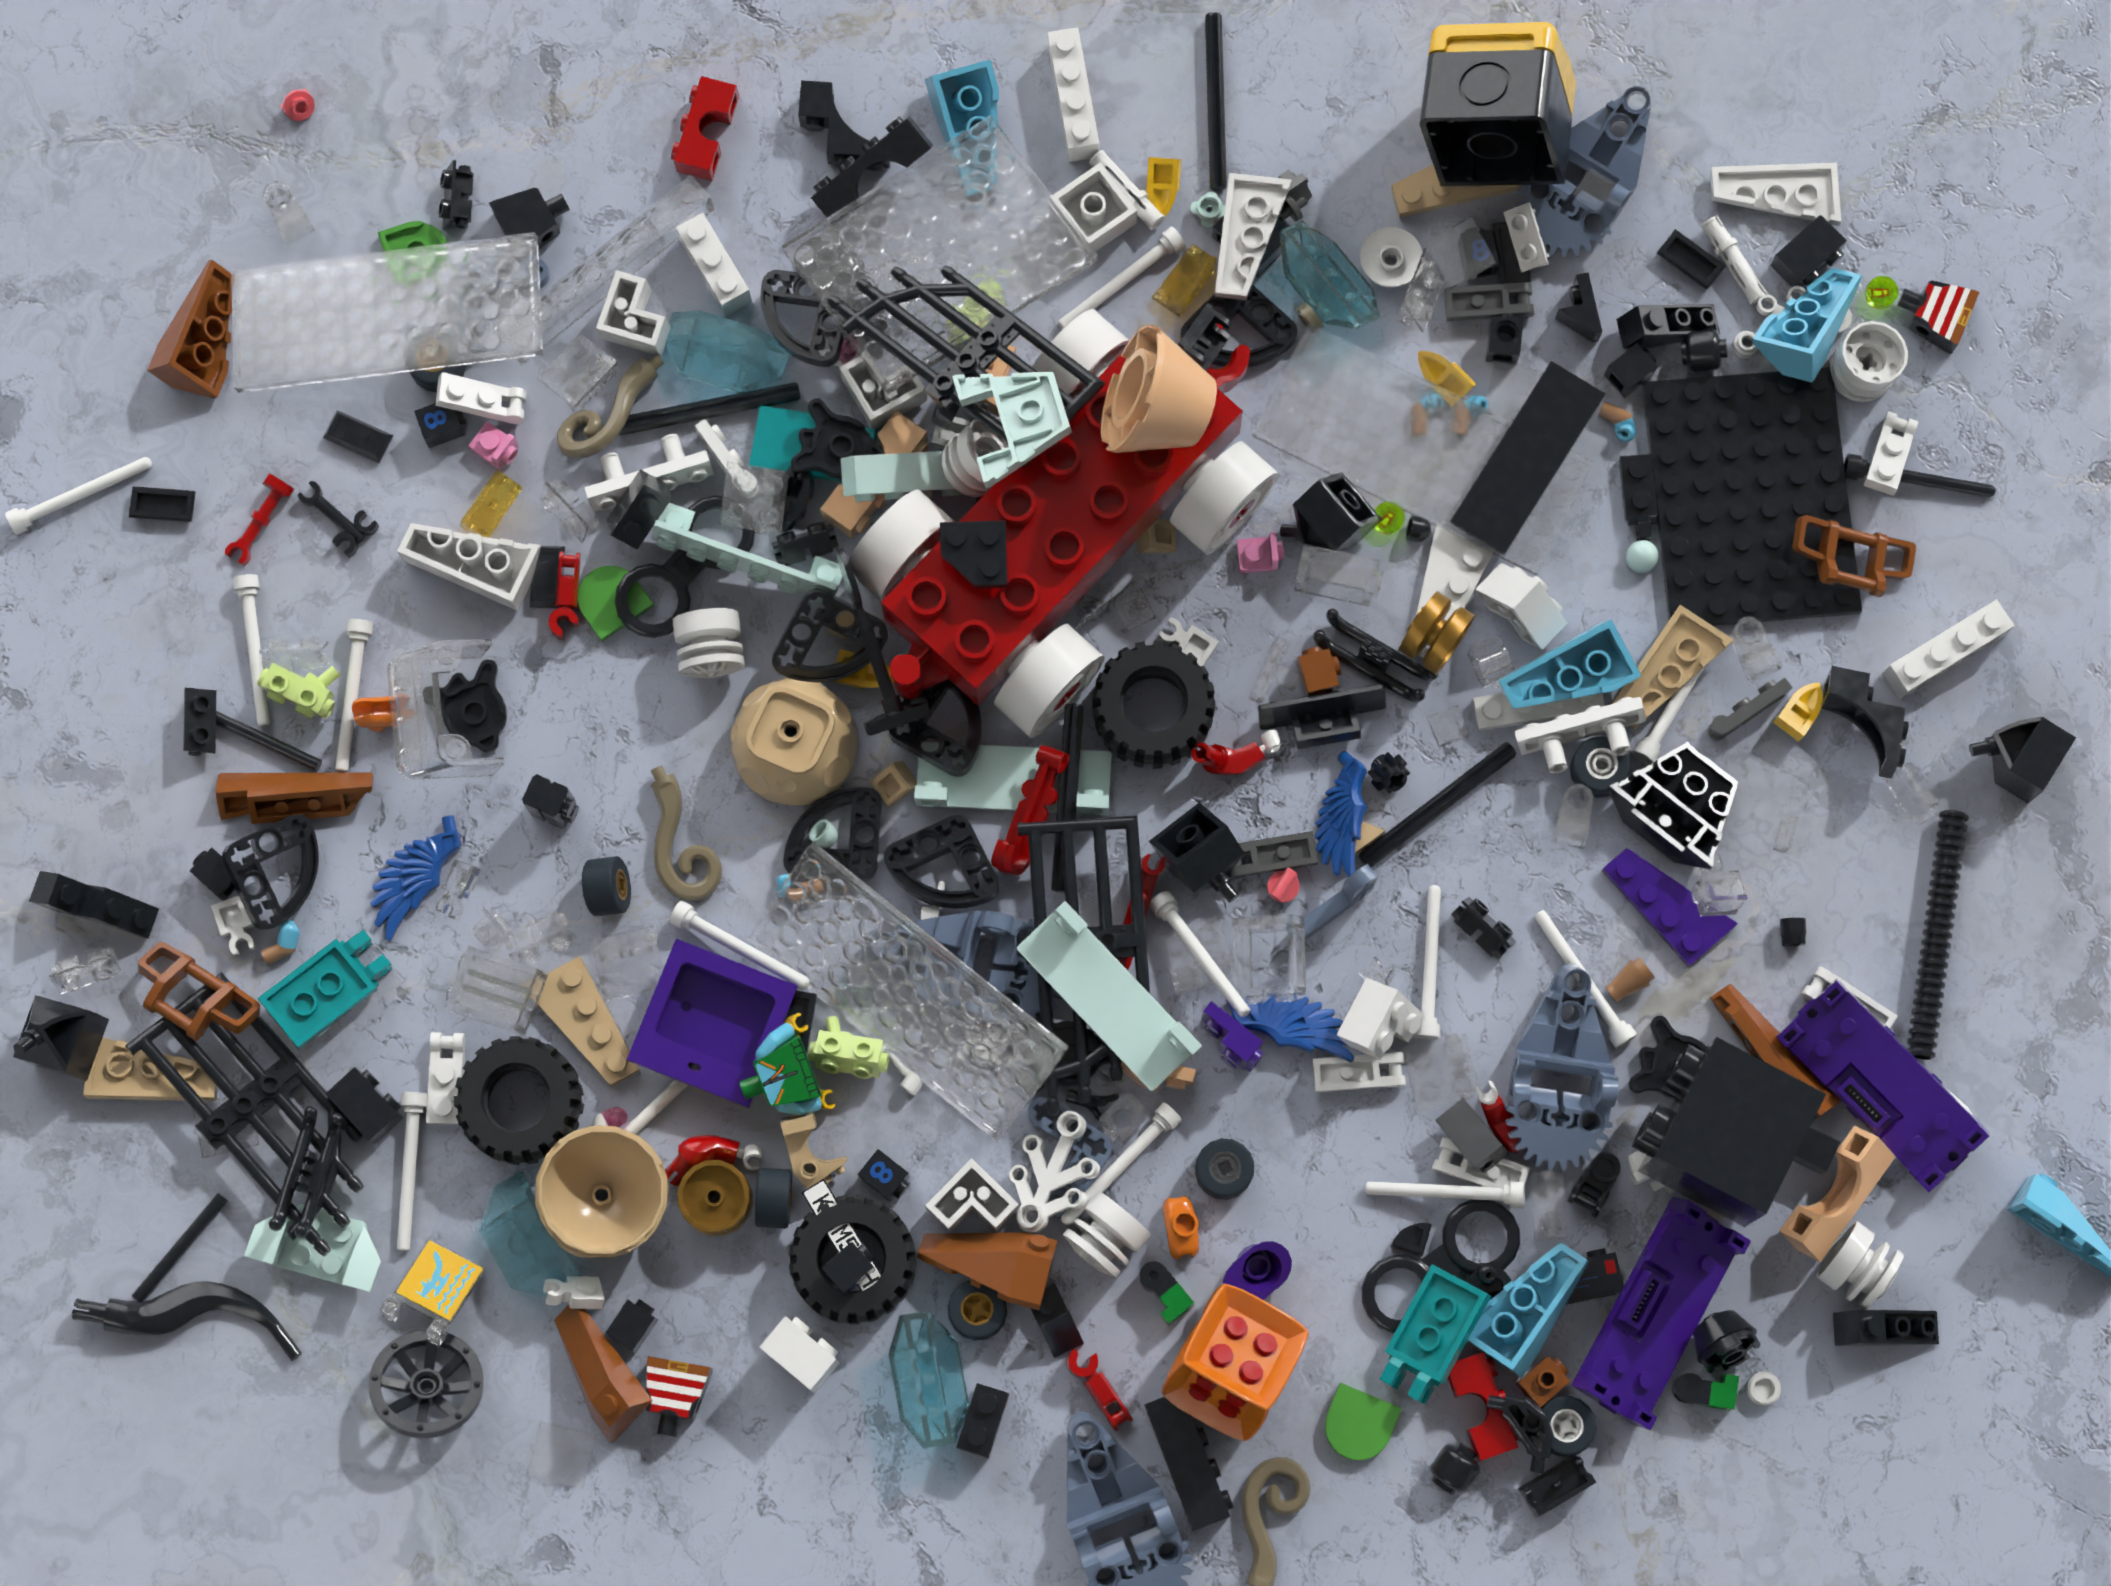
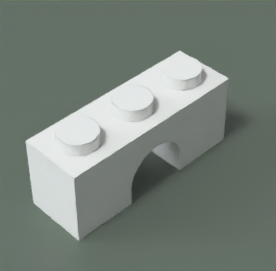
M702 212L675 227L679 241L694 266L697 265L709 287L710 293L724 316L726 317L750 304L752 298L749 288L704 213Z

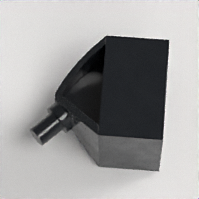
M1340 472L1318 479L1293 503L1297 523L1296 525L1282 524L1280 536L1295 538L1296 541H1301L1305 547L1314 551L1334 553L1357 545L1383 519L1348 478Z
M2036 717L2017 721L1996 730L1990 737H1986L1984 741L1969 744V751L1972 757L1983 754L1992 756L1995 784L2029 804L2044 791L2076 737L2046 718Z
M1200 802L1149 841L1158 857L1164 859L1165 868L1193 893L1213 888L1216 892L1220 891L1229 903L1239 896L1238 892L1230 884L1231 879L1228 874L1245 853L1229 827Z
M35 995L19 1041L13 1046L15 1051L13 1057L34 1066L87 1081L109 1019L87 1009Z

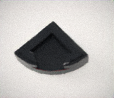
M1417 1223L1404 1228L1396 1235L1391 1247L1422 1257L1432 1224Z

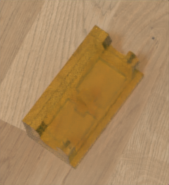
M1191 244L1160 288L1154 293L1152 299L1181 318L1215 272L1217 258Z
M496 470L462 518L460 527L466 531L470 530L482 537L489 538L523 487L499 470Z

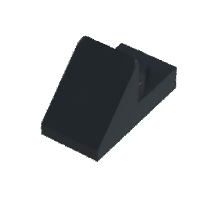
M1589 272L1577 274L1573 285L1569 287L1572 305L1577 304V306L1559 309L1555 319L1587 340L1598 342L1603 331Z
M1054 1283L1046 1287L1040 1309H1030L1053 1357L1056 1358L1084 1344L1056 1284Z

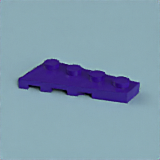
M1628 848L1623 850L1601 870L1688 967L1738 924Z

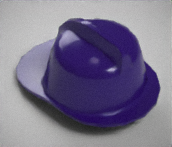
M1265 1241L1245 1247L1239 1253L1236 1261L1226 1271L1223 1284L1238 1287L1264 1300L1288 1279L1292 1267L1289 1251L1282 1244L1274 1241Z

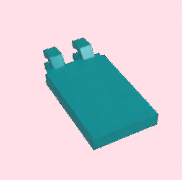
M760 405L749 461L750 469L784 474L788 470L792 458L801 451L798 439L799 431L803 428L813 429L815 427L809 413ZM865 428L870 438L876 444V429ZM812 471L814 479L842 483V479L829 477L822 472Z
M361 930L347 942L343 940L339 942L337 939L333 940L258 997L260 1004L298 1050L302 1049L375 993L377 986H379L377 980L392 970L391 963L384 954L366 967L356 957L373 945L371 938L364 930Z
M1432 1264L1384 1351L1390 1356L1379 1380L1398 1390L1406 1376V1370L1417 1376L1407 1395L1425 1405L1434 1391V1385L1438 1388L1441 1383L1444 1385L1491 1296Z

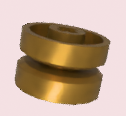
M1438 591L1434 593L1425 607L1423 606L1418 612L1398 650L1413 659L1418 657L1428 645L1429 649L1423 658V667L1435 675L1447 663L1475 618L1474 614L1460 607L1451 614L1447 621L1444 620L1450 610L1451 599Z
M721 1160L703 1161L693 1166L682 1177L677 1190L678 1206L684 1219L698 1232L709 1236H726L739 1230L748 1220L753 1208V1191L746 1177L732 1164ZM715 1191L719 1192L720 1200L717 1203H711L709 1196H715Z

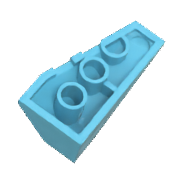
M991 60L978 62L924 79L934 114L965 197L995 190L997 181L996 135L998 130L997 101H999V87Z
M1836 268L1829 269L1807 286V292L1797 300L1790 299L1785 303L1784 310L1777 315L1772 313L1768 316L1753 337V344L1782 375L1813 382L1826 361L1861 282L1862 275Z
M1612 619L1604 620L1497 681L1512 709L1613 692L1641 677V674Z
M2034 1174L2027 1177L2007 1210L2111 1278V1250L2066 1194L2057 1188L2058 1183L2045 1174H2040L2039 1176Z
M1560 1242L1533 1263L1527 1272L1514 1282L1510 1281L1503 1287L1500 1293L1489 1300L1468 1341L1493 1360L1522 1378L1543 1347L1589 1261Z

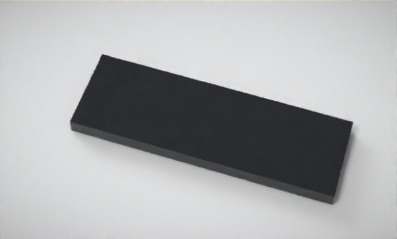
M1551 361L1450 520V523L1505 556L1606 393Z

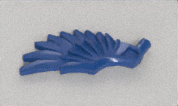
M1342 751L1337 759L1344 767L1338 778L1334 780V783L1337 785L1325 792L1327 797L1322 800L1324 806L1318 811L1321 817L1315 822L1319 829L1314 837L1319 840L1316 851L1323 853L1321 863L1328 865L1331 860L1334 875H1341L1343 866L1344 871L1349 877L1355 872L1356 840L1361 839V824L1367 809L1361 796L1362 783L1367 774V769L1362 762L1352 757L1347 751Z
M453 815L441 818L444 833L427 837V841L414 840L412 844L406 843L404 845L406 850L395 851L394 855L398 858L386 860V864L392 867L378 872L379 877L384 879L372 886L374 891L379 892L370 904L375 908L384 903L377 915L375 925L381 927L388 919L385 938L388 941L392 940L410 909L417 910L430 891L440 886V873L443 865L452 854L461 849V838Z
M1280 994L1277 998L1275 996L1269 998L1264 1004L1260 1001L1256 1004L1248 1005L1250 1013L1246 1017H1239L1227 999L1225 1000L1232 1013V1018L1248 1030H1256L1268 1035L1278 1047H1294L1311 1054L1314 1048L1350 1063L1354 1061L1352 1053L1342 1045L1347 1044L1337 1036L1339 1031L1337 1029L1341 1027L1343 1020L1332 1018L1335 1013L1334 1009H1321V1002L1307 1004L1309 999L1306 996L1297 1000L1296 995L1285 999V996Z

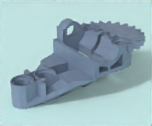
M1640 86L1628 88L1623 96L1615 101L1611 100L1604 108L1571 128L1568 160L1614 187L1605 203L1582 190L1572 202L1575 211L1573 213L1567 211L1564 215L1561 214L1563 209L1560 203L1562 201L1567 203L1577 189V186L1565 180V184H1548L1549 193L1542 199L1533 196L1532 190L1535 185H1527L1526 190L1517 189L1516 193L1524 197L1525 200L1515 202V207L1528 202L1531 203L1532 209L1536 210L1534 214L1544 247L1550 245V256L1553 257L1557 249L1561 248L1562 258H1567L1568 251L1572 248L1576 257H1579L1580 246H1584L1590 253L1592 252L1590 241L1594 240L1602 245L1601 236L1605 233L1611 234L1612 231L1610 229L1635 191L1638 183L1651 110V98L1645 88ZM1634 94H1641L1646 99L1645 105L1639 110L1631 109L1628 106V100ZM1617 121H1624L1629 126L1628 132L1622 137L1614 136L1611 133V127ZM1598 215L1603 219L1602 227L1598 231L1591 232L1586 229L1585 222L1589 216Z
M973 910L924 920L907 921L901 924L884 925L871 930L866 937V946L872 955L949 1007L994 1019L1001 1018L1003 1023H1009L1011 1018L1015 1017L1017 1025L1023 1024L1024 1015H1026L1030 1023L1036 1022L1035 1011L1040 1015L1037 971L1031 964H1027L1026 959L1017 951L1018 943L1016 941L1019 932L1025 935V931L1034 930L1033 919L1031 918L1024 922L1001 912ZM881 932L885 933L890 939V945L887 949L882 948L878 943V936ZM984 932L996 936L990 964L1002 968L1015 966V971L1019 972V976L1015 977V973L1011 971L988 970L981 996L971 993L967 989L980 934ZM911 941L916 942L920 947V954L917 958L909 952ZM1051 987L1053 1010H1056L1058 1006L1053 997L1063 998ZM1004 995H1008L1012 999L1013 1007L1011 1011L1005 1010L1002 1006Z
M1565 964L1557 970L1515 1050L1506 1098L1508 1101L1506 1110L1512 1118L1506 1119L1505 1124L1516 1126L1515 1129L1508 1133V1137L1510 1139L1520 1138L1514 1145V1148L1520 1150L1527 1147L1522 1157L1528 1160L1535 1155L1534 1165L1537 1167L1546 1159L1547 1169L1551 1171L1556 1161H1558L1560 1169L1566 1171L1568 1160L1577 1168L1579 1167V1156L1582 1155L1587 1161L1592 1160L1588 1151L1590 1148L1598 1152L1602 1150L1596 1141L1597 1139L1608 1141L1609 1137L1603 1131L1605 1128L1613 1127V1124L1609 1122L1611 1107H1614L1618 1097L1619 1078L1614 1075L1616 1068L1610 1064L1604 1034L1602 1033L1594 1007L1597 1006L1596 999L1590 994L1592 981L1589 974L1575 964ZM1578 973L1580 976L1579 983L1573 988H1568V977ZM1568 1005H1573V1015L1569 1019L1562 1020V1009ZM1534 1068L1591 1076L1589 1094L1560 1089L1557 1103V1090L1530 1085ZM1530 1102L1531 1111L1525 1116H1519V1107L1524 1103ZM1560 1109L1562 1111V1115H1557L1555 1119H1553L1551 1117V1114L1557 1113ZM1594 1112V1121L1588 1126H1582L1584 1115Z
M1087 1412L1074 1414L1067 1426V1526L1088 1577V1580L1084 1582L1085 1586H1188V1583L1181 1576L1192 1574L1191 1568L1183 1565L1192 1561L1191 1554H1184V1550L1190 1546L1188 1541H1182L1176 1522L1161 1487L1094 1416ZM1088 1424L1093 1427L1091 1433L1085 1437L1076 1435V1431L1081 1425ZM1094 1455H1102L1104 1457V1461L1098 1467L1088 1465L1089 1459ZM1151 1508L1156 1523L1128 1534L1139 1559L1138 1565L1133 1566L1122 1536L1099 1546H1093L1089 1536L1090 1532ZM1170 1542L1175 1544L1173 1550L1168 1554L1158 1552L1160 1546L1164 1543ZM1102 1568L1112 1569V1574L1106 1579H1098L1096 1577L1097 1572Z

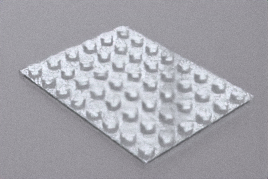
M991 115L782 246L784 254L887 394L909 382L918 374L860 329L856 328L853 332L847 334L840 326L847 319L840 315L838 311L832 309L827 303V299L831 295L839 297L844 303H847L858 312L873 302V300L867 297V294H863L857 288L856 282L858 279L863 278L869 281L872 286H875L884 294L906 289L902 282H898L891 275V270L897 266L904 269L907 274H910L922 284H952V281L946 280L940 272L946 265L952 267L957 271V274L960 273L1015 314L1098 261L1096 252ZM969 296L940 297L981 329L995 317ZM921 298L899 304L958 350L973 339ZM882 310L868 319L930 368L946 358V356L886 310Z

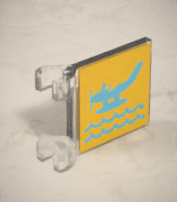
M429 1238L396 1290L382 1304L380 1308L384 1312L382 1316L395 1323L404 1305L434 1320L426 1331V1335L429 1336L427 1340L440 1347L447 1336L452 1322L486 1269Z

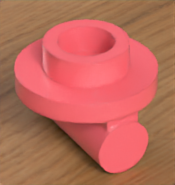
M304 88L303 90L290 92L285 97L280 108L292 120L303 121L312 115L315 103L313 97Z
M1287 868L1271 875L1267 883V890L1272 899L1280 903H1287L1298 895L1300 884L1297 878L1298 874L1294 870Z

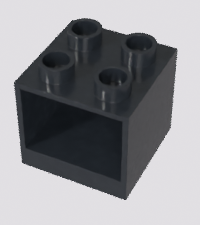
M1715 1037L1702 1051L1688 1045L1682 1055L1679 1054L1675 1059L1661 1087L1662 1090L1675 1096L1670 1109L1658 1104L1653 1113L1649 1112L1632 1143V1148L1646 1155L1638 1171L1733 1222L1746 1227L1767 1214L1826 1093L1718 1037Z

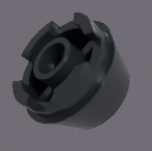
M1734 1310L1716 1312L1707 1316L1693 1331L1697 1361L1704 1365L1708 1373H1713L1715 1371L1714 1367L1721 1365L1725 1371L1738 1366L1749 1359L1746 1353L1752 1347L1759 1349L1760 1342L1756 1336L1757 1330Z

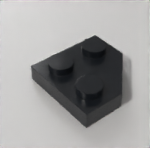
M1006 520L940 522L941 558L947 564L955 568L974 588L1008 587Z

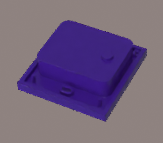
M676 939L626 1060L743 1107L750 1108L753 1098L745 1099L739 1082L757 1075L753 1061L756 1059V1050L769 1033L784 1023L798 986ZM695 1064L697 1066H700L701 1069L699 1071H695L690 1069L689 1065Z

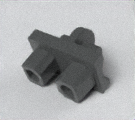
M1287 170L1278 177L1291 179L1292 182L1277 220L1283 221L1290 216L1295 222H1298L1303 218L1300 209L1308 204L1307 200L1312 198V194L1308 188V178L1303 173L1296 176L1290 170Z

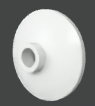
M1385 227L1374 231L1366 238L1360 251V264L1365 275L1375 284L1387 288L1401 287L1410 283L1418 275L1423 262L1422 249L1417 239L1408 231L1397 227ZM1392 257L1396 260V264L1387 265L1385 259Z

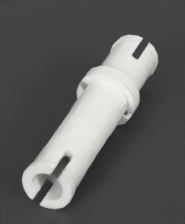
M1104 150L1098 151L1090 159L1089 165L1094 167L1101 163L1107 172L1111 171L1124 185L1121 186L1110 174L1136 208L1137 216L1150 230L1157 228L1165 217L1147 199L1148 194L1144 190H1139L1106 155ZM1136 200H1137L1145 209H1143V208L1136 202Z
M1718 215L1705 221L1701 228L1715 247L1714 253L1725 262L1751 305L1757 303L1760 297L1768 294V292L1761 285L1756 274L1737 246L1738 241L1727 232Z

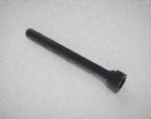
M1848 453L1844 461V478L1851 480L1864 478V476H1867L1870 463H1867L1866 459H1862L1861 455ZM1904 469L1900 482L1984 497H1992L1996 493L1995 487L1990 484Z

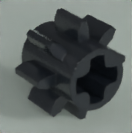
M1389 752L1379 755L1373 760L1371 770L1368 771L1372 778V785L1378 791L1385 788L1389 794L1400 790L1406 784L1407 776L1410 775V772L1405 767L1407 762L1399 754L1395 757Z

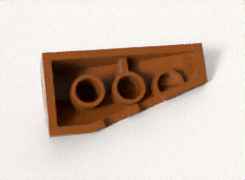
M213 260L207 262L158 343L147 369L149 373L171 388L210 398L218 397L229 367V361L226 360L227 344L231 343V333L228 332L229 314L233 313L236 276Z
M1027 1232L927 1233L923 1236L917 1258L949 1274L960 1273L971 1278V1285L979 1289L985 1285L997 1291V1297L1006 1302L1039 1310L1058 1240Z
M568 1304L554 1321L591 1418L607 1440L613 1443L653 1400L586 1309H570Z

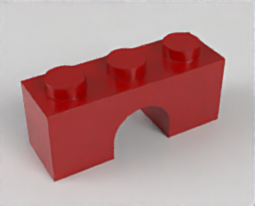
M704 76L700 77L698 86L693 85L689 97V103L692 104L689 114L684 113L681 120L680 131L683 133L680 142L674 143L671 152V160H674L677 172L713 181L721 150L719 142L705 138L702 132L707 125L713 122L731 125L739 99L737 85Z
M1484 1352L1456 1361L1448 1376L1454 1398L1472 1394L1478 1396L1486 1406L1484 1421L1480 1425L1466 1430L1473 1451L1477 1453V1462L1519 1448L1516 1442L1519 1439L1510 1428L1511 1426L1507 1420L1502 1417L1503 1411L1487 1408L1489 1395L1505 1398L1506 1394L1503 1389H1497L1493 1378L1498 1376L1495 1364L1491 1357L1486 1359Z

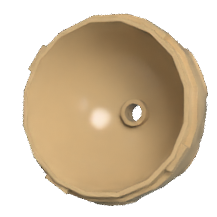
M788 677L762 685L751 692L744 700L731 730L732 758L738 774L745 784L768 801L790 806L812 805L839 789L853 770L859 746L858 730L852 714L839 697L827 689L821 682L798 681ZM788 728H795L797 730L795 736L788 737L785 735Z
M589 1126L574 1130L563 1137L546 1154L536 1177L535 1204L543 1226L558 1246L565 1251L581 1258L616 1257L629 1253L646 1242L658 1228L667 1207L668 1179L663 1163L653 1147L640 1136L616 1126ZM603 1189L607 1191L608 1198L605 1201H598L595 1194L598 1190Z

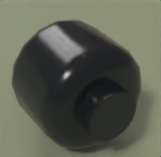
M1714 329L1689 332L1686 340H1681L1683 365H1688L1689 369L1693 372L1719 369L1722 364V358H1728L1726 339H1720L1719 333Z
M1460 1443L1458 1447L1450 1444L1445 1445L1430 1466V1470L1434 1475L1432 1481L1452 1495L1455 1492L1463 1493L1467 1491L1480 1472V1466L1474 1459L1477 1453L1463 1443Z

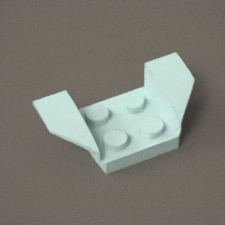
M295 1205V1207L302 1213L304 1205ZM320 1210L314 1218L312 1226L321 1235V1239L328 1243L331 1249L330 1253L324 1257L314 1249V1245L310 1244L306 1238L297 1237L293 1241L288 1236L286 1230L292 1225V1222L287 1217L282 1229L277 1232L269 1228V1221L273 1216L254 1226L244 1254L245 1257L343 1286L371 1292L381 1260L368 1234L365 1222L349 1218L351 1223L347 1227L342 1228L333 1220V1216H330L324 1210Z

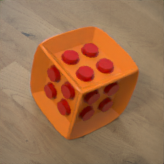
M1222 1284L1208 1300L1201 1319L1196 1323L1183 1344L1162 1386L1161 1393L1177 1408L1213 1429L1232 1438L1248 1441L1261 1428L1268 1416L1269 1409L1283 1391L1303 1352L1309 1332L1296 1319L1257 1296L1238 1287Z

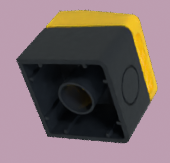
M1521 22L1439 25L1432 31L1419 125L1440 186L1565 184L1576 79L1569 56L1556 28L1551 23Z

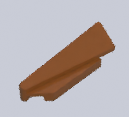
M371 772L220 773L215 794L220 820L250 814L252 824L278 822L296 814L304 815L308 819L349 816L356 809L359 800L367 792L370 793L372 791L374 777Z
M1732 984L1727 985L1710 997L1751 1055L1826 1093L1814 1120L1841 1102L1827 1086L1819 1082L1816 1078L1817 1076L1796 1055H1793L1777 1039L1776 1036L1779 1031Z

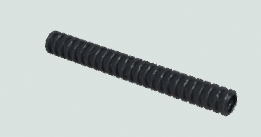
M1944 810L1939 813L1942 821L1938 822L1940 831L1936 833V836L1939 838V841L1935 842V847L1938 849L1933 854L1936 857V860L1932 862L1935 870L1931 871V876L1934 878L1929 883L1932 890L1928 891L1931 899L1927 900L1929 909L1925 911L1928 919L1924 920V925L1927 928L1922 932L1925 936V939L1921 940V945L1924 946V949L1920 950L1922 959L1918 961L1921 969L1917 970V974L1920 978L1916 979L1915 982L1918 988L1914 990L1917 998L1913 999V1004L1916 1006L1911 1011L1914 1018L1910 1019V1024L1913 1025V1028L1909 1029L1908 1033L1911 1035V1038L1907 1040V1044L1910 1045V1048H1907V1050L1916 1059L1931 1060L1936 1057L1933 1049L1937 1048V1043L1934 1040L1939 1035L1936 1029L1940 1027L1937 1019L1941 1018V1013L1938 1011L1943 1006L1940 999L1944 998V993L1941 992V989H1944L1946 985L1943 979L1947 978L1944 969L1948 968V963L1945 961L1950 956L1947 952V949L1951 948L1948 940L1952 938L1950 930L1954 927L1951 920L1955 919V914L1952 913V910L1956 909L1957 905L1954 903V900L1958 898V895L1955 893V890L1959 889V884L1956 881L1960 880L1961 877L1958 873L1962 869L1959 861L1963 860L1961 851L1964 850L1965 846L1962 844V841L1966 840V835L1963 832L1967 830L1965 822L1969 819L1968 815L1957 810Z

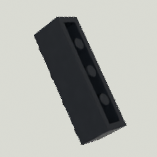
M1165 1397L1144 1404L1192 1532L1229 1518L1228 1510L1234 1507L1227 1489L1220 1491L1216 1478L1222 1476L1215 1458L1208 1459L1204 1447L1208 1446L1209 1442L1203 1426L1196 1428L1193 1417L1177 1408Z

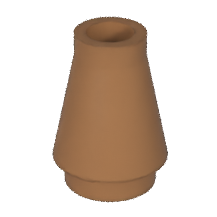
M1639 957L1635 961L1630 960L1605 988L1617 1003L1622 998L1650 986L1649 982L1655 976Z

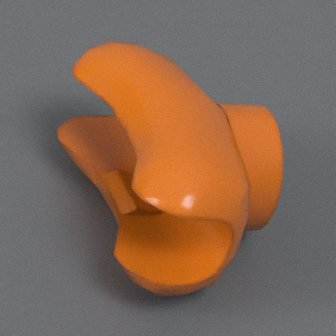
M407 695L358 698L352 703L354 721L358 726L368 728L374 732H382L387 727L405 724L414 717V712L407 711L411 698Z
M1186 1196L1167 1198L1163 1202L1162 1209L1169 1252L1175 1260L1187 1254L1194 1258L1199 1252L1198 1219L1192 1202Z

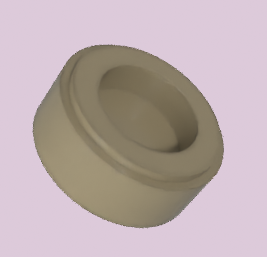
M1305 302L1296 309L1297 315L1311 333L1316 334L1324 328L1321 319L1309 304Z

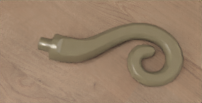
M657 354L648 361L642 357L628 368L619 383L611 414L603 428L601 417L592 410H580L569 416L562 423L557 433V444L560 451L571 458H585L606 448L624 427L638 394L658 377L656 370L664 364L662 359ZM587 424L583 433L588 439L574 441L572 437L575 430L579 426Z
M661 765L651 770L655 779L651 787L661 810L654 846L656 872L661 883L674 896L690 901L702 900L711 895L720 884L722 877L721 862L716 853L710 848L702 845L690 846L678 858L680 872L684 875L691 874L692 862L695 859H702L707 864L706 877L699 883L688 884L677 876L671 862V849L682 813V795L674 774L667 775Z
M1275 1457L1260 1463L1251 1472L1243 1488L1241 1500L1242 1515L1254 1554L1253 1563L1246 1584L1249 1586H1274L1277 1572L1275 1550L1263 1523L1259 1508L1260 1494L1266 1481L1272 1476L1284 1475L1289 1477L1295 1485V1495L1288 1501L1280 1498V1490L1277 1485H1271L1267 1488L1266 1503L1273 1512L1279 1515H1291L1299 1512L1305 1506L1310 1495V1481L1307 1473L1301 1465L1287 1457Z

